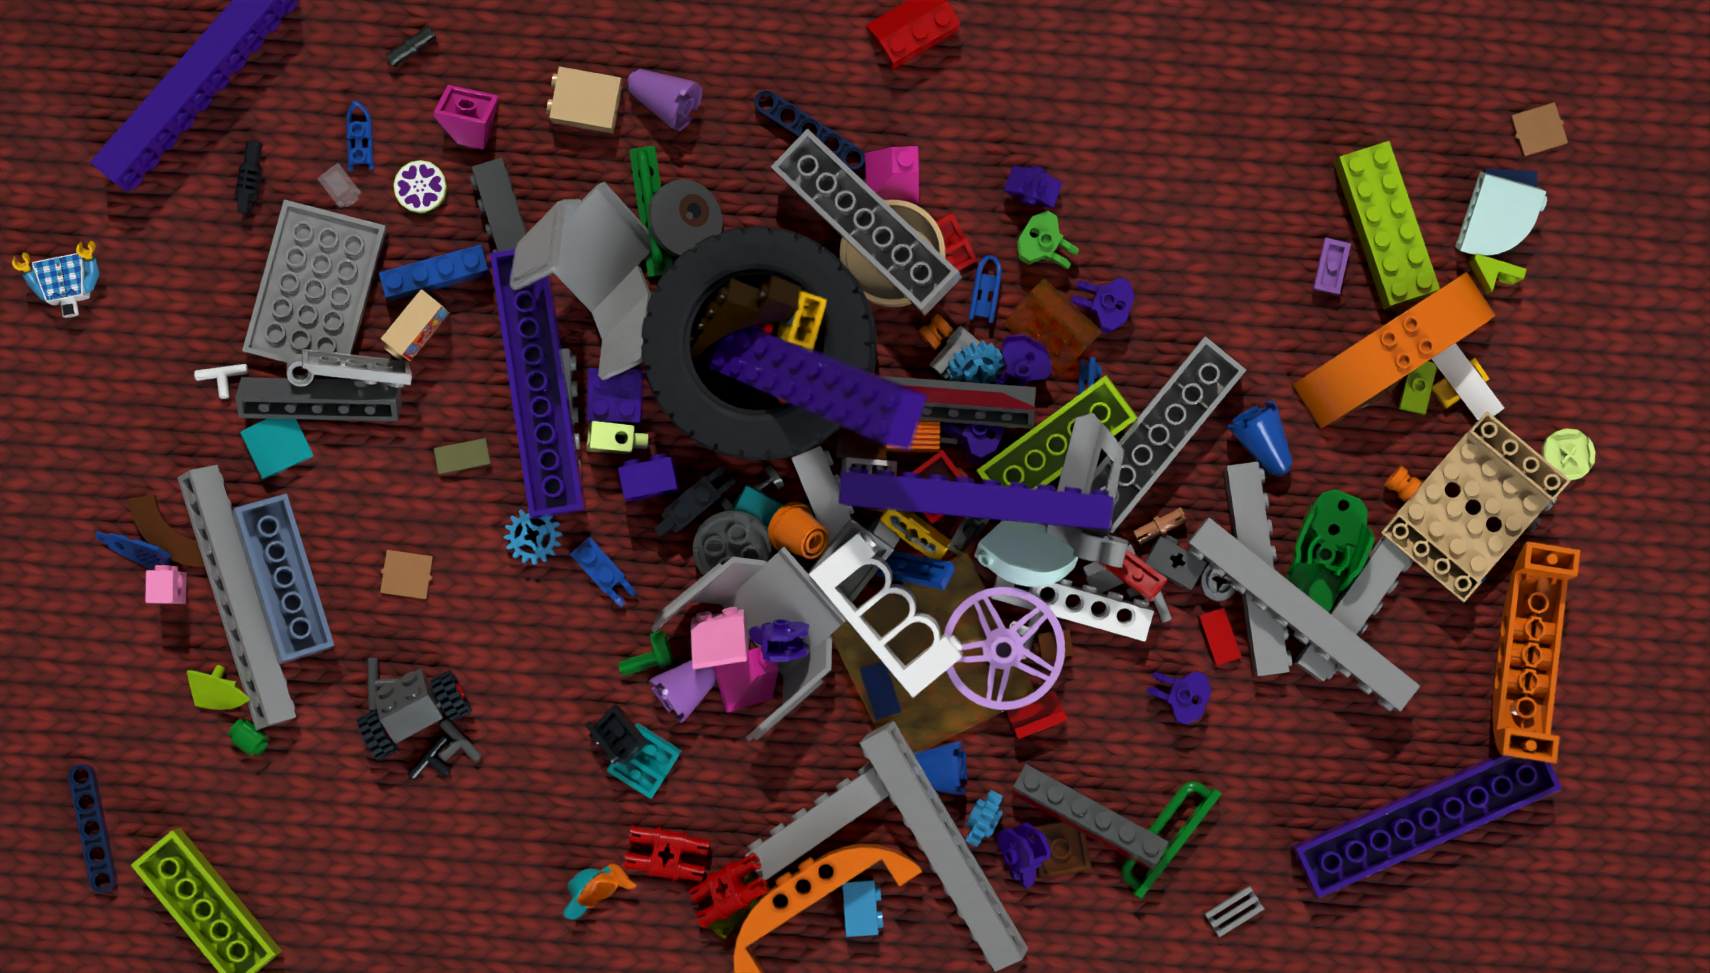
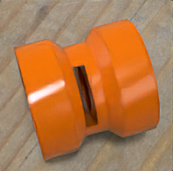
M936 314L931 318V323L927 326H922L918 333L933 350H936L941 345V341L944 338H949L954 331L939 314Z
M1401 465L1388 478L1384 486L1389 490L1398 492V497L1406 502L1418 490L1422 482L1416 477L1411 478L1408 470Z

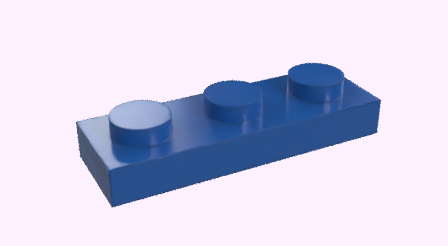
M893 551L885 560L892 570L893 580L942 590L945 589L956 569L952 562ZM879 568L876 574L878 577L885 578V574Z

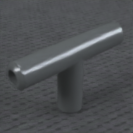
M378 658L367 659L369 711L377 709L374 693L382 686L399 680V678L379 679Z
M445 718L440 723V727L453 739L438 754L443 761H447L460 748L474 762H477L482 757V754L448 718Z

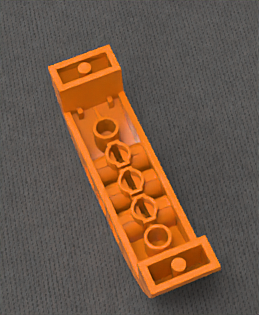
M1466 272L1295 382L1292 386L1321 429L1440 354L1496 315Z
M1526 542L1515 563L1503 608L1493 689V730L1495 742L1501 755L1557 763L1560 736L1550 734L1568 580L1578 576L1580 550Z
M875 844L848 845L829 851L815 860L812 856L798 865L799 870L791 875L788 871L778 877L775 881L777 885L772 887L768 893L764 894L753 905L744 920L737 938L734 952V973H763L764 968L751 950L750 944L879 860H883L899 886L921 873L920 866L915 860L895 849ZM828 864L834 871L830 876H823L819 873V867ZM800 879H806L810 882L811 887L806 891H801L797 888L796 882ZM784 894L788 898V903L778 905L774 901V896Z

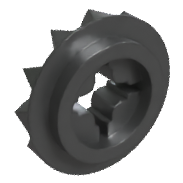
M1206 564L1204 572L1200 574L1202 577L1200 586L1204 591V595L1215 601H1223L1230 598L1236 592L1230 585L1232 580L1224 575L1222 578L1227 580L1226 583L1219 582L1217 584L1212 578L1218 575L1209 568L1212 564Z

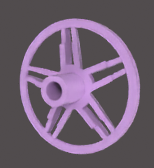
M1013 587L989 588L967 598L953 612L946 625L944 634L947 633L951 637L961 615L970 606L975 605L987 638L984 641L963 644L961 650L983 647V655L962 656L957 662H990L987 697H981L971 691L960 680L952 665L946 671L953 684L971 701L991 709H1016L1029 705L1041 698L1057 680L1065 657L1063 631L1053 611L1037 596ZM996 595L1016 596L1031 602L1037 607L1021 618L1010 629H1006L988 597ZM984 599L998 626L997 629L990 630L978 601ZM1041 610L1044 614L1021 637L1016 630ZM1047 618L1054 629L1057 641V656L1054 667L1023 647V644ZM1023 655L1052 671L1050 676L1021 663ZM1012 666L1046 680L1038 690L1024 698L1014 701H1002ZM995 668L1004 670L997 701L991 700Z

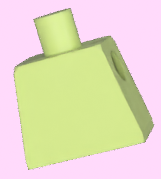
M592 421L589 424L586 451L630 454L632 448L647 450L648 434L634 433L633 425ZM615 435H622L624 437V444L617 443Z

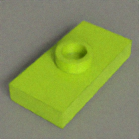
M1427 361L1406 375L1398 409L1421 415L1426 414L1437 369L1435 363Z

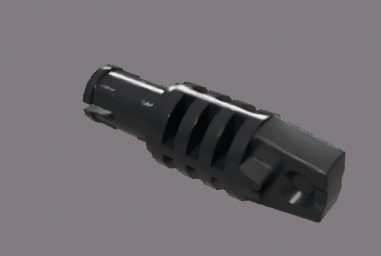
M246 141L244 163L240 164L238 169L234 199L238 200L237 212L240 214L252 215L254 202H258L261 175L263 172L262 167L259 165L263 144L256 141Z

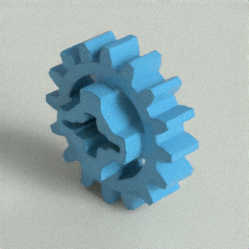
M981 341L979 346L971 342L970 348L962 346L963 352L960 354L954 353L955 360L948 362L950 368L947 369L950 381L989 384L991 381L998 382L999 380L996 375L1003 374L1004 371L1001 367L1005 365L999 349L995 348L993 343L986 345L985 341Z
M522 509L519 510V518L510 517L514 524L512 526H505L506 529L510 530V534L505 535L504 539L511 541L506 548L508 550L515 549L513 553L514 558L522 555V563L526 564L529 558H531L533 565H537L538 558H541L543 562H547L546 555L548 553L553 556L556 555L553 547H561V544L556 541V537H561L563 534L555 530L560 526V523H552L551 520L554 516L537 518L543 520L546 524L536 526L531 520L529 513L526 514ZM521 524L523 527L521 535L516 537L517 529ZM529 528L539 532V535L536 536L537 544L527 539L530 536ZM551 534L550 542L548 546L545 548L543 544L547 535ZM531 546L535 553H526L521 547Z
M990 790L984 801L981 799L976 801L965 823V826L970 828L965 839L966 842L977 847L984 836L989 838L992 835L1003 813L1002 810L998 809L1003 797L1002 795Z

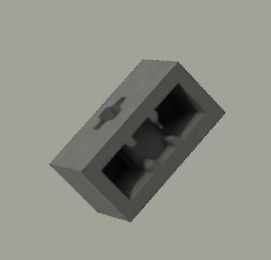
M1166 535L1165 538L1162 536L1157 537L1144 562L1173 583L1187 591L1192 590L1207 562L1195 558L1189 552V549L1186 551L1179 547L1180 542L1169 535ZM1179 555V562L1182 565L1173 568V561L1170 560V557Z

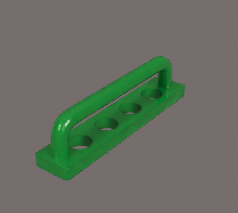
M655 146L633 148L629 152L639 219L645 227L646 223L648 225L652 254L649 253L645 257L647 272L650 278L660 277L668 268L673 266L672 255L667 252L662 254V248L656 243L649 229L651 226L648 206L654 195L653 193L661 188ZM650 168H652V170L654 171L652 178L650 174Z
M1195 781L1187 782L1180 787L1148 831L1158 835L1189 793L1196 792L1203 800L1167 845L1153 871L1148 870L1141 881L1133 876L1131 872L1136 862L1129 858L1124 860L1121 866L1122 878L1134 889L1132 893L1140 900L1222 793L1217 789L1211 788L1209 790L1203 784Z

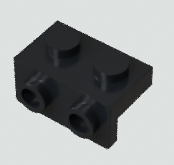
M613 705L597 723L588 721L585 724L590 731L589 737L596 744L602 746L605 750L604 756L614 764L618 762L628 765L648 743L628 716L617 705Z

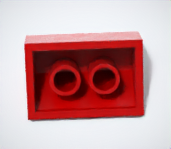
M908 0L868 23L866 27L891 69L894 70L957 33L961 23L947 0Z

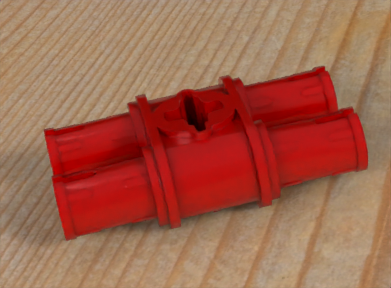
M635 825L631 826L630 833L639 835L630 834L628 842L651 845L654 850L650 856L627 851L623 868L647 872L649 877L654 875L670 878L673 881H678L681 878L699 883L703 882L704 875L701 874H704L705 866L683 863L680 857L684 852L707 857L709 851L707 848L710 846L709 839L687 836L685 831L679 833L663 830L661 827H656L653 830ZM669 843L670 853L674 854V857H670L665 865L664 855L660 854V851H664Z
M755 853L749 854L738 862H728L726 867L715 873H709L704 882L689 889V894L695 892L690 897L696 904L701 903L710 896L713 899V905L696 914V918L702 916L701 919L697 920L701 927L706 928L719 919H729L737 911L747 909L751 901L769 892V887L763 889L768 884L762 877L745 885L744 877L761 868V863L755 864L760 861Z

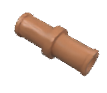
M1179 507L1177 510L1161 518L1159 516L1153 518V522L1133 530V533L1141 546L1143 543L1159 535L1162 537L1167 535V531L1188 521L1184 517L1183 510Z

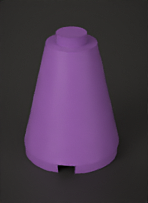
M643 69L632 72L627 79L629 93L670 128L677 131L683 130L691 122L692 118L689 117L692 109L697 111L700 105L702 87L695 81Z
M692 660L649 680V684L655 685L652 690L668 712L674 710L678 714L674 719L679 723L686 720L717 682L713 666L693 669Z

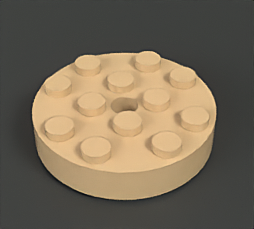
M884 200L946 259V246L941 230L935 220L925 210L915 204L902 200ZM842 237L840 261L857 280L868 301L886 307H901L912 304Z

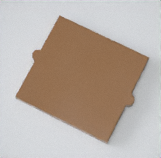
M1555 102L1510 116L1516 132L1514 138L1518 139L1523 157L1568 143L1562 126L1564 121L1560 120Z
M387 550L384 569L381 570L383 578L380 593L427 599L429 581L433 579L431 576L433 556Z

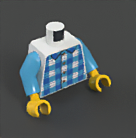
M80 241L76 247V254L32 262L33 266H29L30 256L27 253L22 254L25 263H19L15 256L12 260L13 267L21 271L23 278L32 291L41 300L51 305H61L62 315L65 318L79 315L77 301L90 298V292L94 290L100 275L96 256L92 254L96 247L93 241L88 243L89 250L84 249L82 241Z

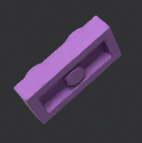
M1329 238L1323 240L1312 290L1336 296L1340 294L1351 246L1350 243Z

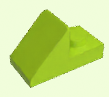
M1477 253L1470 257L1468 262L1485 294L1493 291L1497 277H1499L1500 282L1513 285L1515 282L1518 283L1524 279L1527 270Z

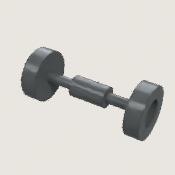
M770 464L764 468L769 478L759 485L757 483L754 484L752 487L762 492L761 489L771 482L776 485L778 490L783 488L785 484ZM724 495L719 499V502L725 511H732L733 503L730 504Z

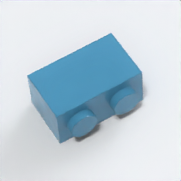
M874 879L849 880L843 884L846 937L878 935V928H883L882 911L877 912L876 901H881L880 885H875Z

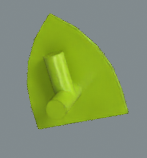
M221 665L215 667L212 675L187 670L194 705L197 707L217 710L233 709L242 706L250 698L238 689V682L222 679L226 669Z

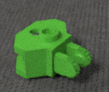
M1049 211L1032 216L1017 242L1019 260L1027 265L1044 259L1047 262L1051 260L1061 267L1069 269L1071 263L1054 251L1059 246L1068 253L1077 255L1080 250L1063 239L1064 235L1059 233L1057 216ZM1030 233H1035L1037 237H1031Z

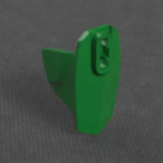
M1336 489L1322 492L1314 504L1309 506L1300 525L1286 574V579L1328 613L1339 594L1361 572L1375 540L1373 530L1367 526L1368 509L1362 500ZM1340 501L1347 503L1346 510H1339L1338 503ZM1333 524L1336 525L1338 530L1335 535H1331L1328 532L1329 526Z

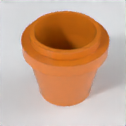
M793 501L783 505L773 515L768 527V539L772 547L778 551L785 547L789 553L807 559H814L826 549L829 541V532L813 516L809 507L801 502Z

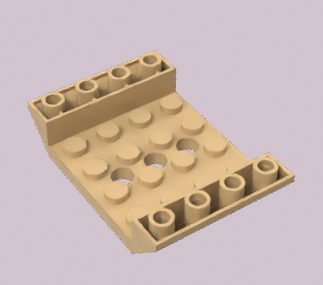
M1487 411L1426 478L1413 496L1399 509L1381 533L1462 602H1465L1482 583L1483 577L1550 501H1554L1571 480ZM1450 482L1456 483L1460 489L1458 496L1455 498H1450L1445 494V486ZM1469 500H1476L1480 504V511L1476 515L1468 514L1465 509V505ZM1490 517H1496L1500 520L1501 527L1497 532H1490L1486 527V521Z

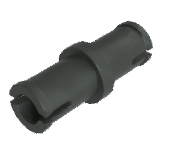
M426 25V27L412 37H405L403 43L386 53L385 56L392 66L396 68L412 55L416 57L420 54L419 51L438 38L429 25Z

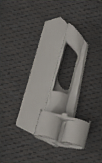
M1094 413L1075 418L1057 491L1064 492V487L1081 488L1082 494H1091V485L1102 448L1112 461L1105 490L1109 492V496L1114 497L1115 503L1124 450ZM1057 525L1047 526L1046 533L1074 548L1073 556L1122 568L1129 541L1109 535V530Z

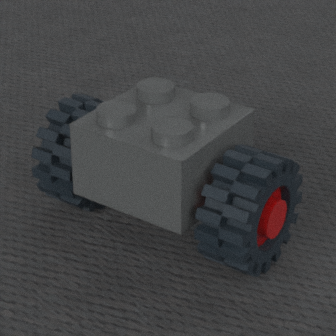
M420 668L405 674L401 679L392 684L382 686L374 693L377 709L361 716L356 721L368 749L371 750L376 760L381 761L399 751L398 742L443 719L440 707L444 709L445 714L452 722L471 713L472 707L467 695L464 693L463 687H461L459 680L456 679L455 674L451 670L429 681Z

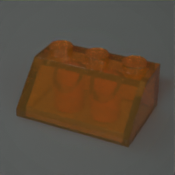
M1043 279L1026 296L1003 323L1015 335L1025 334L1044 345L1050 356L1052 369L1060 376L1071 367L1102 333L1092 321L1046 279Z

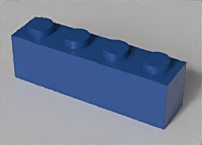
M480 244L379 272L385 298L393 302L415 296L421 289L424 292H430L492 275L486 250Z

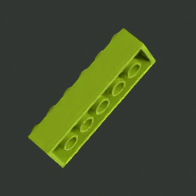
M1390 141L1340 156L1334 162V166L1383 309L1385 310L1429 296L1440 290Z
M1105 375L980 467L977 472L982 479L997 480L1001 482V486L1010 487V482H1020L1028 484V489H1037V484L1047 485L1061 475L1076 417L1094 413L1114 436L1138 419V416L1109 377Z
M181 828L172 830L131 865L219 973H257L282 951Z

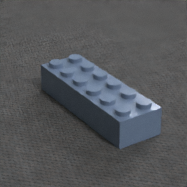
M287 493L234 508L232 516L278 664L331 649L335 645Z

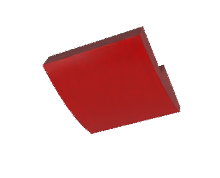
M952 212L935 221L943 235L946 246V260L959 271L978 261L967 237L964 236Z

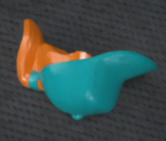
M610 864L601 870L590 868L582 870L567 885V890L572 899L564 909L563 916L572 920L577 919L583 915L587 908H593L598 901L611 896L618 886L625 889H633L637 885L631 882L624 870L616 864Z

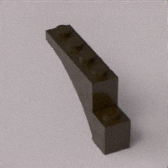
M772 276L765 285L762 284L757 289L731 278L725 288L721 287L719 289L715 302L711 301L709 303L706 314L699 316L695 329H691V357L696 359L715 341L740 329L777 321L787 323L799 308V293L802 287Z

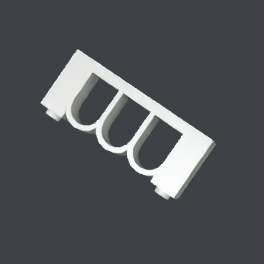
M859 531L814 568L809 575L909 694L914 697L962 658L963 652L961 649L963 645L954 635L950 637L945 633L941 636L940 627L933 617L924 613H915L917 605L912 591L899 584L891 585L893 577L889 564L882 558L874 556L877 552L875 549L877 543L869 533L863 534ZM865 564L876 565L885 574V585L857 609L838 585L859 567ZM889 593L901 594L907 599L910 612L906 618L883 637H880L862 614L883 596ZM913 622L926 623L934 633V641L905 666L886 643L907 625Z

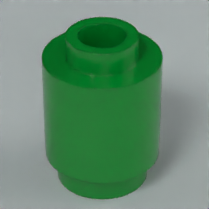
M241 718L233 724L227 733V736L231 738L230 741L250 757L255 754L259 756L269 744L266 742L268 736L260 729L256 730L251 722L248 720L243 721Z

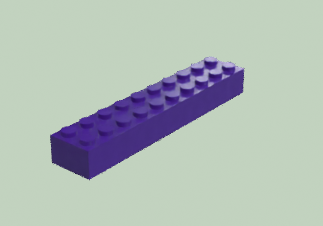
M232 0L90 163L125 191L129 192L131 189L137 188L143 180L142 176L148 169L151 170L157 166L163 152L171 149L178 140L177 136L183 130H187L193 125L194 117L199 111L208 108L214 94L217 91L223 90L228 85L229 77L235 71H239L244 67L247 62L246 58L252 51L256 52L260 49L266 35L269 32H274L279 27L281 18L287 12L290 13L296 8L298 0Z
M515 249L490 253L529 516L535 519L586 511L551 276L549 274L514 290L510 286Z
M755 325L740 329L719 339L709 368L886 445L910 449L927 395L814 349L811 350L786 342L778 337L777 334Z
M849 467V472H841L838 504L845 506L1109 531L1112 528L1114 497L1109 496V492L1106 490L1092 489L1091 494H1082L1081 488L1064 487V492L1055 491L1054 486L1037 484V489H1028V484L1020 482H1010V487L1001 486V482L997 480L983 479V484H974V479L966 477H956V482L948 481V477L943 475L929 474V479H921L919 473L902 472V477L895 476V472L876 469L875 474H868L869 470L858 467Z
M1498 753L1291 846L1312 895L1320 898L1559 791L1562 787L1551 763L1504 756Z

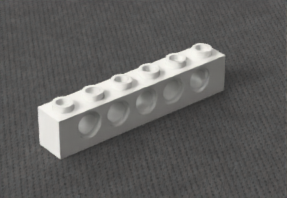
M997 575L993 588H1014L1015 584ZM1065 578L1050 585L1029 587L1027 592L1037 596L1047 604L1056 617L1146 641L1154 610L1148 607L1149 602L1136 598H1134L1133 602L1123 600L1124 595L1108 591V595L1097 592L1098 588L1083 584L1082 588L1072 585L1073 581ZM1044 587H1051L1055 591L1053 598L1050 600H1044L1040 597V591ZM1070 594H1076L1080 597V602L1075 607H1069L1065 603L1067 596ZM991 596L992 599L1031 610L1037 607L1031 602L1016 596ZM1101 601L1105 603L1106 608L1103 613L1094 614L1091 611V606L1094 602ZM1126 608L1131 611V616L1127 621H1119L1117 619V613L1120 609Z

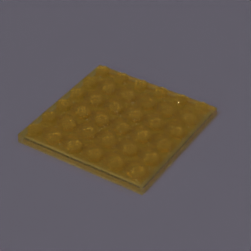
M967 552L947 561L952 562L956 569L944 590L907 582L900 584L912 591L916 598L917 608L915 613H924L933 617L940 627L941 636L944 635L946 625L958 606L970 596L985 590ZM889 593L878 600L862 615L880 637H883L906 618L910 612V607L904 596L898 593ZM984 599L978 601L990 630L997 629L998 626ZM863 602V603H861V604H859V605H857V606H855V607L858 609V608H859L860 606H862L865 602ZM974 604L961 615L952 633V636L954 635L962 645L984 641L987 638ZM848 620L831 634L832 640L875 728L878 729L894 721L913 754L931 748L1006 711L984 707L968 699L953 684L947 671L943 672L922 691L912 697ZM913 622L886 644L906 666L933 643L934 633L926 623ZM983 647L961 650L963 656L983 655ZM990 662L954 663V669L960 680L971 691L986 698ZM1015 666L1010 668L1002 701L1018 700L1035 692L1025 671ZM995 668L991 696L993 701H997L1003 669Z

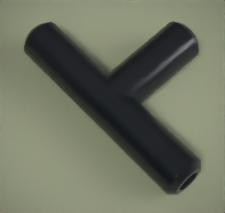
M440 734L409 770L408 776L413 780L417 779L429 764L443 777H446L451 772V769L436 755L449 741L448 737Z

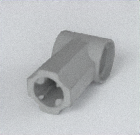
M959 326L947 340V345L929 366L946 380L949 377L947 369L950 368L948 362L955 360L953 354L963 352L962 346L970 348L971 342L979 346L980 341L962 326Z

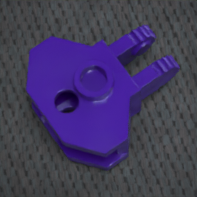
M1012 166L1004 192L1019 199L1024 204L1053 209L1062 182L1046 174L1047 171L1038 166H1032V168Z
M1119 277L1106 286L1102 284L1096 286L1084 281L1077 282L1076 287L1079 290L1093 294L1092 301L1080 296H1072L1070 302L1087 309V313L1093 315L1098 331L1108 334L1126 322L1135 298L1128 280Z
M1009 335L1001 344L1005 365L1004 372L1000 374L996 384L1005 385L1011 375L1016 378L1012 386H1023L1032 380L1047 379L1052 372V362L1047 348L1027 335Z
M949 423L942 425L941 430L958 439L957 443L962 445L966 460L975 465L992 457L1005 430L1003 426L963 424L964 428L961 429Z
M776 619L773 623L767 622L762 624L761 627L754 626L748 632L751 641L761 645L764 660L788 662L807 656L809 645L803 643V637L807 636L810 625L807 623Z
M1154 671L1152 677L1160 682H1166L1171 685L1167 694L1154 687H1148L1147 693L1159 697L1169 704L1174 721L1187 725L1202 717L1211 694L1207 675L1198 671H1192L1179 679ZM1196 695L1198 702L1193 704L1192 698Z
M1027 822L1014 827V830L1008 828L997 833V844L1004 855V862L1010 866L1011 878L1016 881L1019 880L1021 885L1026 888L1032 886L1036 879V868L1042 866V861L1051 858V847L1044 834Z

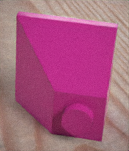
M447 85L433 117L457 144L473 149H484L491 133L499 96Z
M918 146L889 147L865 153L866 184L883 200H902L912 204H919Z
M761 647L748 650L747 661L713 666L726 713L773 698L779 669L777 662L763 659Z

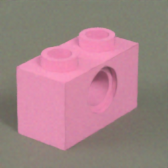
M155 565V570H146L145 603L186 604L187 572L178 571V566Z

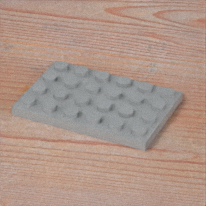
M284 200L242 351L287 363L292 356L301 354L302 349L352 355L387 227L374 222Z

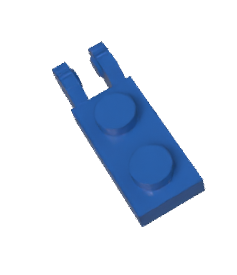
M591 537L586 539L570 554L605 594L608 593L621 608L625 603L623 598L612 589L620 582L627 593L633 597L638 593L624 578L625 575Z

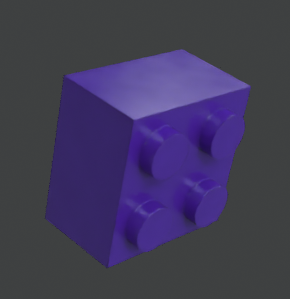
M589 368L587 421L589 423L598 421L624 425H642L644 372L642 369H628L602 380L598 376L599 368Z
M665 454L650 456V461L643 463L639 459L623 462L624 467L618 468L624 499L628 502L680 492L674 460Z

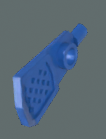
M96 531L97 540L106 543L110 549L149 570H155V565L172 564V555L160 547L137 539L131 540L124 535L113 533L107 535Z

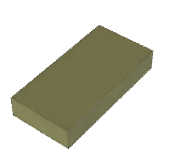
M486 438L434 448L438 474L440 475L491 465Z

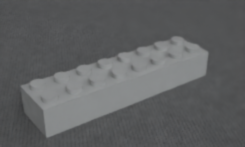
M809 129L771 166L777 176L924 315L962 278L959 271Z
M1206 336L1198 343L1138 416V419L1132 423L1118 440V443L1124 450L1113 508L1112 528L1109 531V535L1115 531L1246 371L1244 367ZM1108 455L1096 467L1091 489H1106L1112 461Z

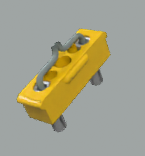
M886 509L880 517V520L896 532L900 538L929 558L941 560L952 543L947 538L948 534L945 536L946 533H940L914 512Z

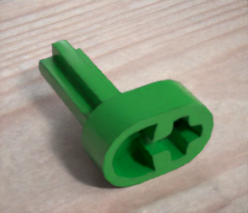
M664 630L650 633L654 651L618 661L622 677L656 666L663 669L674 665L673 654Z

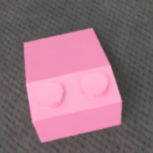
M737 607L723 609L722 613L717 614L706 611L698 613L696 617L692 618L691 644L693 669L747 661L750 637L744 609L738 610Z

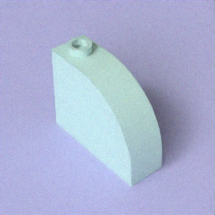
M1480 172L1455 247L1460 251L1475 255L1476 253L1480 255H1494L1513 248L1529 234L1535 225L1539 212L1544 210L1547 203L1546 191L1538 187Z
M1004 520L979 542L974 556L981 565L988 567L1001 578L1017 585L1029 587L1046 586L1063 579L1075 568L1078 557L1073 556L1074 549L1070 545L1046 533L1047 527L1045 525Z

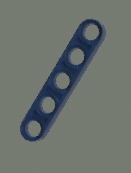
M762 90L755 96L754 104L757 112L793 136L799 138L803 134V127L807 124H812L817 128L815 136L823 144L829 138H834L838 141L839 148L833 153L853 172L859 171L864 166L865 154L859 147L769 90ZM764 96H769L774 101L773 106L768 110H764L759 106V100ZM783 111H793L796 116L795 120L790 124L781 121L780 116ZM851 152L858 153L861 157L860 163L856 166H851L846 162V157Z
M77 764L70 769L68 780L89 883L94 891L105 893L116 886L117 875L97 777L91 765ZM80 768L86 769L89 774L88 780L83 784L79 783L75 778V774ZM86 794L91 795L94 799V805L89 810L84 809L81 805V798ZM91 820L99 824V832L95 836L89 835L86 831V825ZM95 847H101L105 852V857L100 862L93 860L91 852ZM100 873H106L110 878V884L106 888H102L97 884V877Z

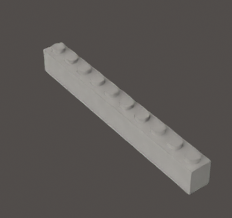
M218 465L189 470L177 477L240 681L245 695L250 698L247 703L255 729L258 730L283 723L296 717L295 706L287 689L286 677L282 673L280 664H278L231 510L232 505L225 491L223 476L219 471Z
M1205 519L1186 543L1190 547L1189 552L1200 561L1203 558L1212 564L1209 568L1220 577L1227 576L1232 580L1230 585L1241 594L1247 592L1253 597L1251 602L1263 611L1267 608L1274 614L1272 617L1274 621L1284 628L1287 625L1295 631L1293 635L1305 645L1308 642L1316 648L1314 652L1323 660L1328 661L1331 659L1337 664L1335 669L1346 678H1349L1351 675L1358 681L1356 686L1368 695L1371 692L1379 698L1378 704L1387 711L1391 712L1392 709L1394 711H1401L1419 689L1420 685L1212 519Z
M892 721L868 733L860 742L864 756L870 759L875 768L877 778L884 783L889 791L890 800L894 805H897L902 813L904 824L915 835L918 847L925 852L932 871L938 874L943 883L945 893L951 896L954 901L958 915L965 920L970 928V935L983 950L986 962L991 964L996 972L1022 960L1028 950L1027 945L896 723Z

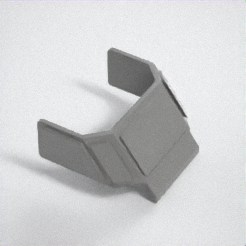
M602 182L582 201L580 199H563L557 202L518 242L515 249L510 286L517 290L554 273L592 312L602 338L598 376L602 380L643 362L641 345H643V338H641L644 317H646L648 312L646 308L651 293L639 263L651 252L649 232L605 182Z
M783 547L768 562L732 557L723 565L719 563L665 607L653 620L655 624L651 630L656 632L692 601L722 605L724 609L730 607H737L738 610L744 609L748 632L754 626L761 627L762 624L767 622L773 623L776 619H785L789 622H804L810 625L808 635L803 637V643L809 645L807 656L788 662H777L779 672L783 675V705L746 737L748 741L753 738L757 741L824 682L821 678L831 670V634L846 622L847 619L788 550ZM754 642L758 648L761 647V645Z

